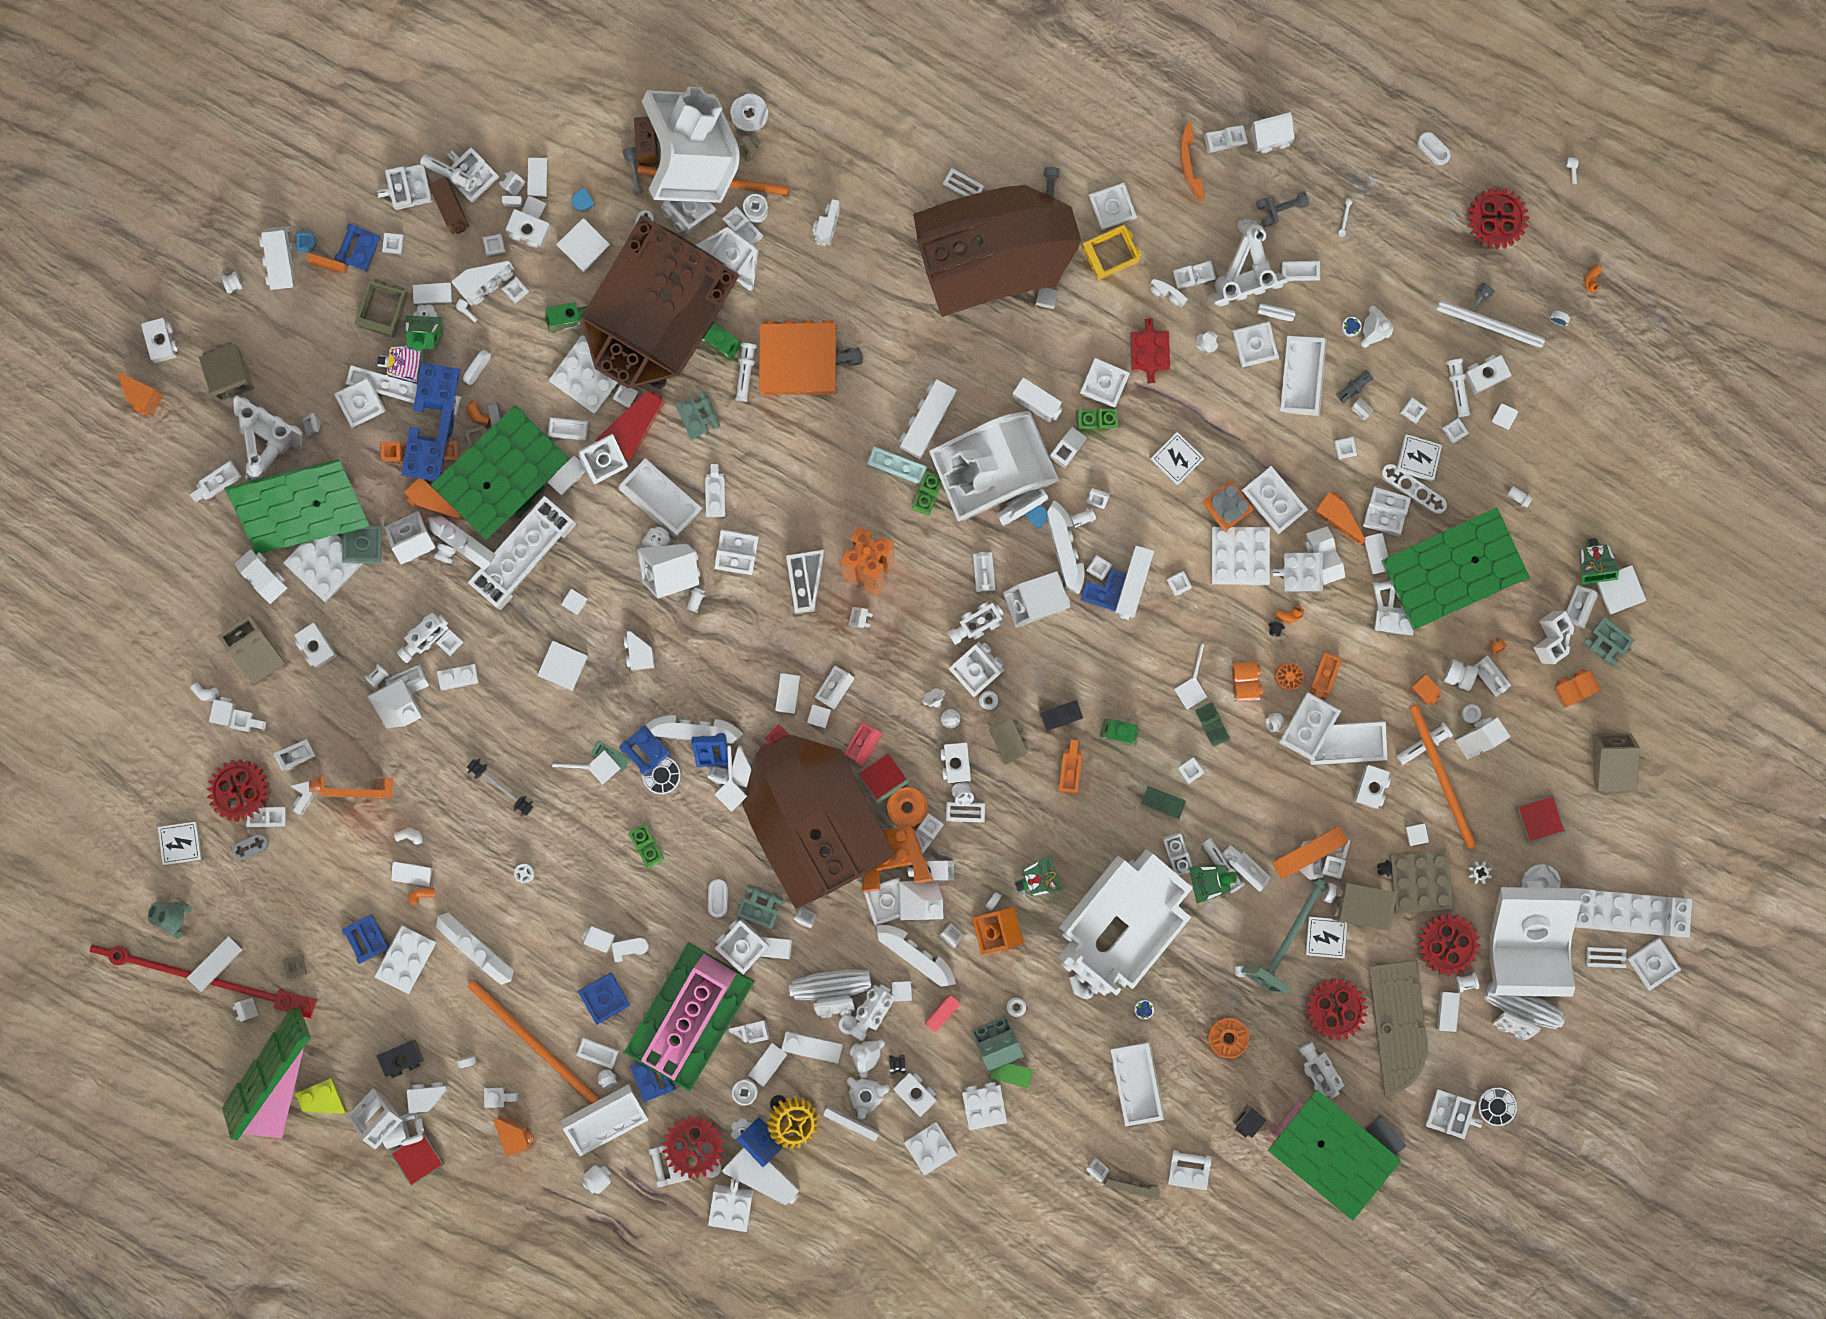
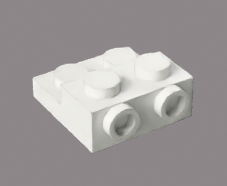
M832 199L831 204L826 206V216H820L819 221L815 220L813 226L815 244L819 246L831 245L840 212V201Z
M665 200L661 206L663 216L666 219L670 218L675 223V230L678 233H683L685 236L699 227L701 222L716 211V208L710 202Z
M980 642L976 643L949 668L973 697L979 694L1004 671L1003 662L998 657L994 658L990 654L991 649L987 644H981Z
M742 918L740 921L736 919L729 926L731 931L727 935L723 933L716 941L718 945L715 949L744 974L770 945Z
M996 1082L985 1083L983 1088H977L975 1085L965 1087L966 1091H962L969 1130L1007 1123L1000 1084L996 1085Z

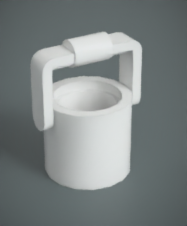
M418 1113L400 1116L402 1121L383 1141L386 1149L401 1144L406 1146L423 1139V1123ZM415 1118V1128L418 1135L410 1137L405 1121Z

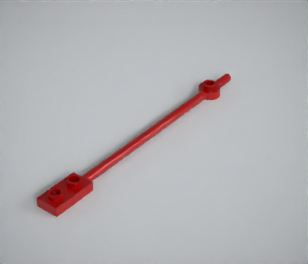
M92 944L90 947V952L107 956L114 965H124L129 962L187 978L192 973V971L130 955L127 948L123 946L107 949ZM117 952L121 954V958L119 960L115 957V954ZM217 978L210 983L213 986L275 1002L274 1009L288 1012L293 1007L300 1008L303 1017L310 1019L313 1016L317 999L281 989L278 990L276 995Z

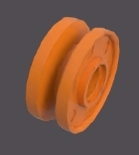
M911 787L900 788L894 792L887 804L888 815L900 827L917 826L926 817L928 809L923 794ZM905 802L913 805V809L909 813H905L902 810V805Z
M1222 1018L1215 1021L1210 1027L1208 1044L1216 1055L1223 1058H1235L1247 1049L1249 1033L1241 1021L1234 1018ZM1228 1032L1233 1035V1041L1229 1044L1223 1040L1224 1035Z

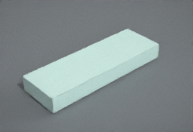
M873 447L867 463L871 467L919 485L927 469L925 465L877 447Z

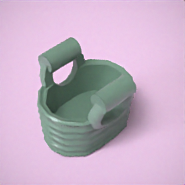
M156 901L148 910V921L152 925L168 932L169 935L179 939L182 937V932L178 930L184 920V911L190 912L192 907L182 901L171 903Z

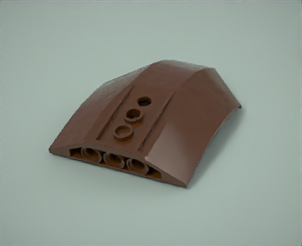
M1027 185L1002 187L976 193L913 214L917 240L925 270L942 317L1015 294L1050 287L1056 288L1082 242L1072 207ZM982 237V244L980 246H974V238ZM958 243L964 244L961 251H955V246Z
M641 215L602 284L580 316L594 368L626 388L679 376L716 318L740 274L677 233ZM672 272H677L680 275V280L677 283L672 282L670 279ZM663 288H667L671 293L668 299H663L660 296V291Z
M789 734L756 753L745 791L747 797L743 800L742 806L767 859L795 909L854 881L896 855L869 806L842 749ZM811 830H820L821 837L813 839L810 835ZM823 846L828 847L830 855H821L820 848Z

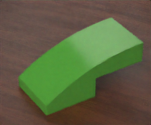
M1007 1063L991 1070L989 1078L1029 1088L1033 1069Z

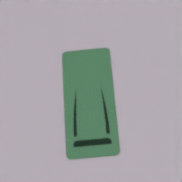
M598 741L591 755L598 757L605 750L621 768L619 771L623 772L630 759Z

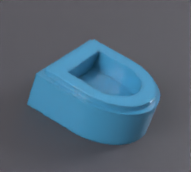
M585 188L576 192L572 197V204L578 211H586L595 205Z
M296 232V251H312L316 246V238L309 232Z
M1037 506L1028 511L1025 517L1039 529L1047 520V510L1042 506Z

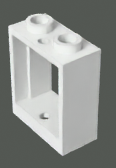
M1022 378L1013 392L1012 400L1048 423H1051L1052 420L1056 421L1062 412L1061 401L1025 378Z
M374 1088L347 1116L360 1138L374 1149L402 1121L388 1099ZM383 1106L385 1110L366 1128L364 1124Z

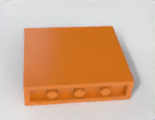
M786 320L784 324H776V321H765V324H760L759 392L762 395L838 394V386L836 385V330L838 325L833 323V320H822V323H814L813 320H804L803 323Z
M323 775L315 776L313 780L309 781V792H312V796L392 798L393 778L375 779L374 790L324 788Z

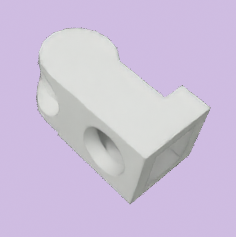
M645 938L611 943L615 962L624 961L623 955L633 953L642 955L649 949V943Z

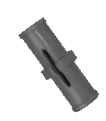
M1365 370L1354 381L1348 382L1349 385L1336 394L1338 399L1345 395L1340 399L1344 404L1354 394L1360 393L1361 389L1373 380L1372 375L1368 376L1370 373Z

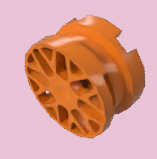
M1293 663L1281 665L1275 672L1276 683L1285 690L1298 688L1303 681L1302 669Z

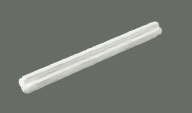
M1445 301L1438 303V311L1539 348L1544 345L1545 338Z

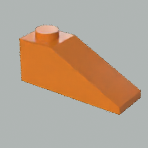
M417 479L404 492L408 496L406 500L413 507L417 505L420 508L457 520L463 519L423 479Z
M1328 492L1314 513L1360 545L1363 544L1366 539L1347 505L1342 501V497L1335 492Z

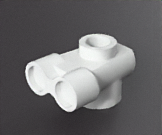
M1211 331L1199 334L1196 338V347L1207 354L1214 352L1218 347L1216 342L1218 336Z

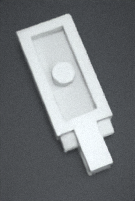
M230 460L200 480L199 484L196 485L198 489L191 493L190 496L195 502L202 498L208 500L224 490V487L230 486L242 478V476Z
M711 464V474H706L705 479L706 517H725L724 474H719L718 464Z
M1042 488L1034 489L1006 503L1007 507L996 515L1004 526L1041 505L1049 498Z
M1230 845L1222 853L1225 860L1259 892L1271 880V877L1245 852L1240 853Z

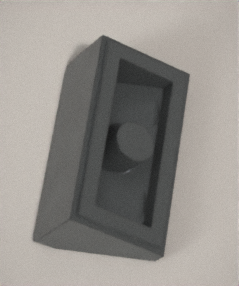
M1381 1115L1365 1127L1375 1139L1394 1155L1407 1147Z

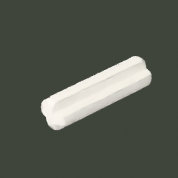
M1260 303L1258 307V314L1291 322L1295 317V311L1263 303Z

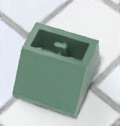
M1007 1015L971 1030L988 1071L1024 1057Z

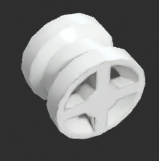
M237 271L232 272L229 276H221L228 294L232 293L235 289H243V284Z
M438 543V552L434 555V559L452 564V555L456 553V549Z
M959 782L953 786L952 794L958 806H967L973 802L974 796L967 782Z
M520 864L514 870L515 879L521 883H528L535 876L534 868L529 864Z

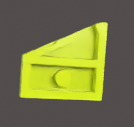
M333 1078L295 1093L304 1112L346 1113Z

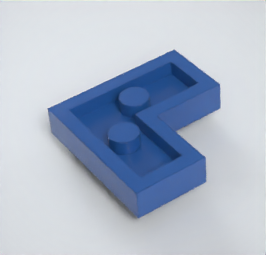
M1110 570L1105 587L1086 582L1081 601L1115 612L1126 574Z

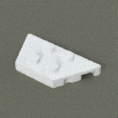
M729 227L695 244L739 273L740 276L737 282L749 291L753 290L759 253L757 247Z

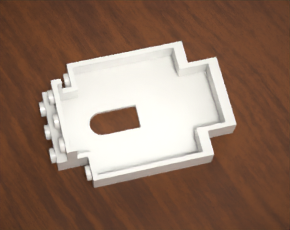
M1147 849L1132 866L1117 856L1059 927L1064 932L1062 936L1069 941V944L1058 956L1063 961L1061 966L1069 972L1074 970L1076 972L1075 977L1082 983L1087 981L1090 984L1088 988L1095 994L1100 992L1105 996L1111 991L1117 996L1121 989L1115 985L1116 982L1124 988L1128 985L1133 989L1190 920L1191 916L1182 910L1179 904L1192 890V887ZM1118 916L1128 927L1109 950L1105 952L1098 951L1096 948L1098 937L1111 921Z

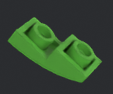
M1117 409L1076 411L1077 430L1118 428Z
M925 471L911 510L930 516L942 484L938 475Z
M646 824L628 832L647 868L665 860Z

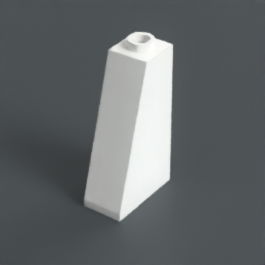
M744 1147L722 1169L728 1176L738 1179L740 1182L784 1205H787L788 1202L793 1204L799 1197L797 1193L800 1189L771 1161L762 1167Z

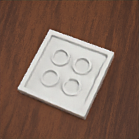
M583 335L548 380L594 415L618 385L616 381L594 368L588 342Z
M1212 527L1211 585H1269L1270 527H1231L1226 532L1221 527Z
M337 534L302 543L284 562L325 603L363 564L342 563L343 539Z

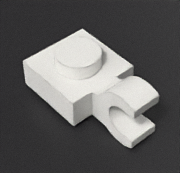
M233 709L229 728L250 732L251 727L265 730L267 722L254 720V713Z
M505 1087L484 1088V1108L505 1107V1102L518 1101V1093H505Z

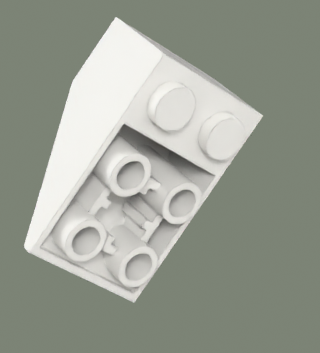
M509 261L467 269L456 277L452 284L470 306L473 304L477 305L484 299L483 296L485 294L494 292L502 280L507 281L513 276L512 272L515 269Z

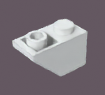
M1072 427L1051 453L1050 459L1065 469L1087 440V437Z
M628 631L627 636L624 637L625 648L629 649V655L626 656L627 667H631L632 671L655 668L653 649L631 631Z
M595 925L586 929L582 939H585V945L608 953L616 935Z
M443 1082L431 1083V1087H424V1084L412 1085V1088L407 1090L409 1113L430 1111L446 1093L449 1086L443 1085Z

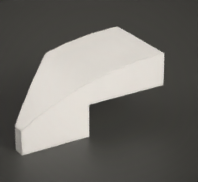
M741 745L737 748L733 762L732 778L736 785L747 787L752 770V762L747 758Z
M766 1020L728 1029L730 1033L735 1034L745 1043H755L770 1039Z

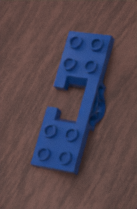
M421 362L413 411L424 413V408L442 410L437 439L419 436L420 429L409 428L401 472L402 476L435 481L441 476L446 446H448L454 426V402L460 375L459 368Z

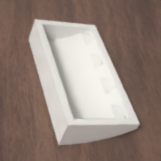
M1287 336L1281 412L1320 416L1327 346L1326 338Z
M646 458L619 485V490L675 539L702 510L695 501Z
M1380 720L1334 723L1314 761L1310 760V765L1387 760L1386 722Z
M1150 1041L1111 1049L1125 1126L1164 1120L1165 1115Z
M628 1084L561 1120V1125L579 1156H582L648 1121V1117Z

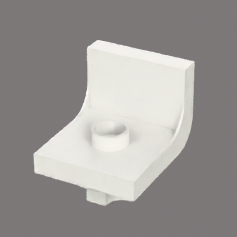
M687 87L685 93L647 90L642 103L661 146L660 165L649 187L653 200L721 203L738 169L739 147L722 112L718 98H716L715 94H706L700 87Z
M1031 411L1008 414L996 418L929 451L958 521L966 520L1022 493L1047 487L1059 481Z
M1526 881V884L1521 888L1501 887L1489 940V957L1495 995L1573 997L1575 982L1571 964V939L1581 904L1580 890L1578 888H1544L1542 881Z

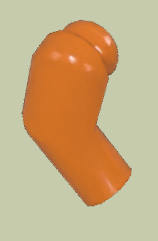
M1597 264L1584 277L1585 288L1588 292H1596L1599 289L1596 277L1603 270Z
M471 401L467 405V412L471 420L488 426L490 417L480 414L479 404L476 401Z
M1295 606L1289 612L1277 610L1275 619L1291 624L1302 618L1304 610L1300 606Z
M418 888L408 894V903L418 904V897L434 898L435 888Z

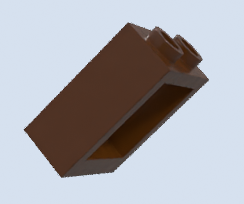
M634 117L636 156L639 164H659L657 135L649 117Z
M446 177L429 184V189L451 233L456 232V234H460L466 231V227L470 225Z

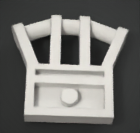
M1391 581L1373 582L1372 586L1377 603L1374 630L1413 636L1414 630L1402 605L1401 608L1393 607L1395 590ZM1390 588L1388 604L1383 606L1380 591Z

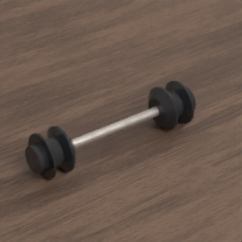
M480 758L477 761L473 759L467 766L469 769L467 773L473 772L475 774L474 779H478L483 775L516 802L514 804V811L519 809L521 811L520 816L524 814L527 816L534 808L532 806L533 801L529 803L526 801L527 796L517 799L485 773L487 764L481 765Z

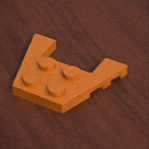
M907 826L884 831L896 855L865 874L862 891L866 893L881 890L880 870L912 864L914 882L933 881L913 827Z

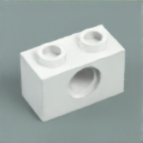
M514 209L506 227V232L511 239L527 241L526 244L533 248H537V246L543 248L551 230L550 223ZM531 226L533 228L532 232L524 234L523 230L525 227Z
M160 318L141 324L151 361L158 363L177 357L178 346L176 341L172 339L173 327L171 322ZM160 336H165V341L162 344H158L157 339Z
M1492 355L1485 359L1486 363L1480 366L1476 363L1468 367L1469 371L1465 373L1466 380L1474 395L1512 376L1502 355L1499 357ZM1483 369L1490 370V378L1483 375Z
M314 622L294 635L297 639L295 640L297 647L305 651L307 654L305 659L311 667L314 665V667L320 668L338 656L318 624ZM317 641L319 647L316 651L312 652L310 645L312 642Z
M967 743L944 745V749H940L941 760H945L946 768H942L943 780H947V784L971 781ZM952 758H958L961 761L959 768L954 769L950 766Z
M1365 765L1353 802L1373 809H1378L1379 806L1382 807L1385 800V795H1383L1384 789L1389 787L1391 777H1389L1390 772ZM1372 782L1378 785L1376 793H1372L1369 790V785Z
M909 1072L893 1087V1090L921 1117L937 1101L935 1098L937 1094L929 1086L925 1088L921 1084L923 1080L917 1073L912 1075ZM913 1088L921 1089L922 1095L919 1098L911 1096Z

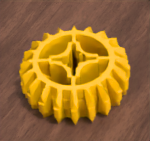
M793 1096L791 1101L786 1097L785 1103L779 1100L780 1106H773L775 1112H769L771 1119L767 1120V1123L770 1125L767 1129L769 1132H772L770 1134L771 1138L775 1139L777 1144L781 1143L782 1147L786 1148L788 1145L790 1149H793L796 1144L798 1148H801L802 1142L808 1145L807 1139H813L812 1133H817L818 1130L815 1127L819 1126L817 1121L819 1115L815 1113L816 1108L811 1106L812 1104L809 1101L805 1102L804 1098L801 1097L798 1100L796 1096ZM792 1110H802L801 1112L798 1111L796 1113L790 1112ZM785 1116L784 1121L780 1123L782 1117ZM790 1117L794 1120L796 1128L792 1125ZM790 1132L797 1133L795 1135H784L785 1133L788 1134Z

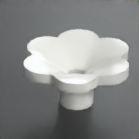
M423 304L419 305L417 311L413 314V316H423L426 313L425 316L438 317L434 307L430 304L426 306Z
M934 688L932 691L925 693L922 700L923 704L939 707L945 691Z
M745 1118L734 1122L731 1126L733 1130L731 1133L732 1138L737 1139L742 1134L741 1130L745 1131L752 1122H747Z

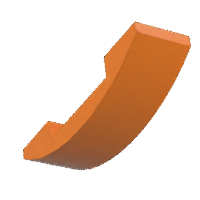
M1189 122L1181 139V168L1189 189L1201 201L1204 199L1201 178H1193L1188 146L1194 143L1192 125Z
M449 441L448 446H446L444 462L458 460L457 441ZM380 442L381 461L403 462L407 443Z
M1337 826L1271 863L1280 879H1283L1348 843V840L1340 826Z

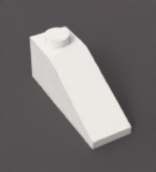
M786 1031L781 1051L838 1063L843 1044Z

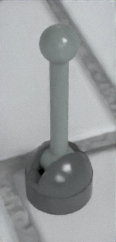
M636 147L622 150L625 160L631 162L635 182L634 191L636 194H640L642 188L639 187L634 163L637 159Z
M1482 282L1478 289L1479 298L1470 311L1473 312L1482 299L1491 297L1495 290ZM1463 319L1460 320L1462 325H1466L1468 323V321H1465Z

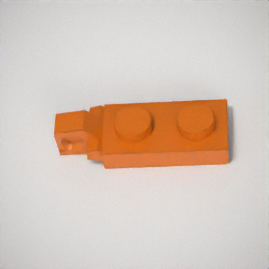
M1323 652L1309 693L1319 699L1327 698L1342 658Z
M1070 739L1069 749H1064L1058 791L1078 794L1082 763V751L1077 750L1078 740Z

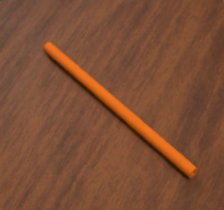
M475 980L467 986L589 1103L593 1104L600 1100Z

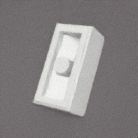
M1580 585L1576 586L1566 611L1573 625L1585 628L1598 596L1595 590Z
M420 664L385 679L386 685H389L402 678L411 694L429 686Z
M835 665L815 698L830 708L835 709L853 682L854 677Z
M780 673L776 712L795 714L800 676Z
M393 861L391 880L430 887L433 868Z
M1440 991L1437 1030L1456 1032L1460 993Z

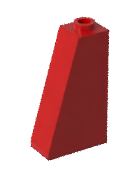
M646 391L597 437L596 442L613 434L624 459L631 462L665 404L661 400L662 396L654 391L652 393Z

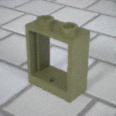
M375 279L374 282L369 280L355 324L360 328L394 338L408 294L404 291L403 287L397 285L389 287L386 286V282ZM375 290L400 297L391 326L366 319Z

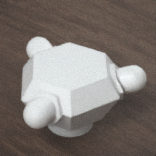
M1376 306L1369 307L1370 314L1364 322L1362 332L1365 334V338L1361 341V345L1364 348L1384 338H1389L1393 332V324L1389 322Z
M883 1039L865 1041L863 1043L857 1042L851 1048L850 1056L853 1057V1062L861 1078H867L868 1071L875 1067L880 1058V1049L885 1046Z
M853 1077L847 1079V1084L850 1086L849 1095L854 1109L858 1111L857 1116L860 1120L865 1119L867 1113H872L883 1100L884 1094L890 1090L888 1085L881 1086L875 1081L862 1078L855 1080Z

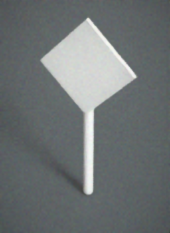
M1204 643L1200 645L1193 678L1174 689L1186 710L1207 698V695L1196 679Z
M728 745L729 780L717 791L715 796L732 812L747 795L733 781L731 746Z
M605 750L589 765L552 764V767L589 769L602 785L621 769Z

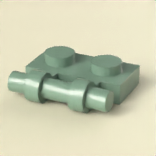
M705 392L698 394L699 403L695 404L693 397L675 405L691 440L709 433L706 425L710 423L713 429L720 427L718 415L714 413L710 405L712 402L710 398H707ZM704 408L708 416L705 419H702L699 410Z
M1603 617L1591 632L1597 637L1596 640L1593 641L1587 637L1584 644L1589 647L1591 652H1596L1600 655L1603 661L1615 666L1619 661L1614 657L1615 653L1617 652L1623 656L1635 640ZM1602 642L1611 647L1608 652L1600 646Z
M748 885L745 892L751 894L752 897L750 900L742 899L736 916L772 930L779 911L772 909L774 904L782 906L784 899L778 897V894L773 892L770 894L762 891L760 887ZM757 898L767 900V906L756 903Z

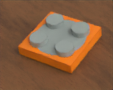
M1232 480L1202 501L1224 532L1255 510Z

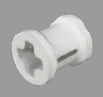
M377 664L376 669L369 676L366 675L365 679L377 689L378 685L386 677H389L390 674L381 665Z
M1476 972L1463 977L1456 976V983L1460 993L1467 989H1479Z

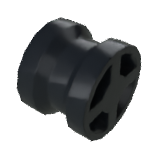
M889 1055L890 1075H894L896 1072L906 1074L905 1055H900L899 1057Z

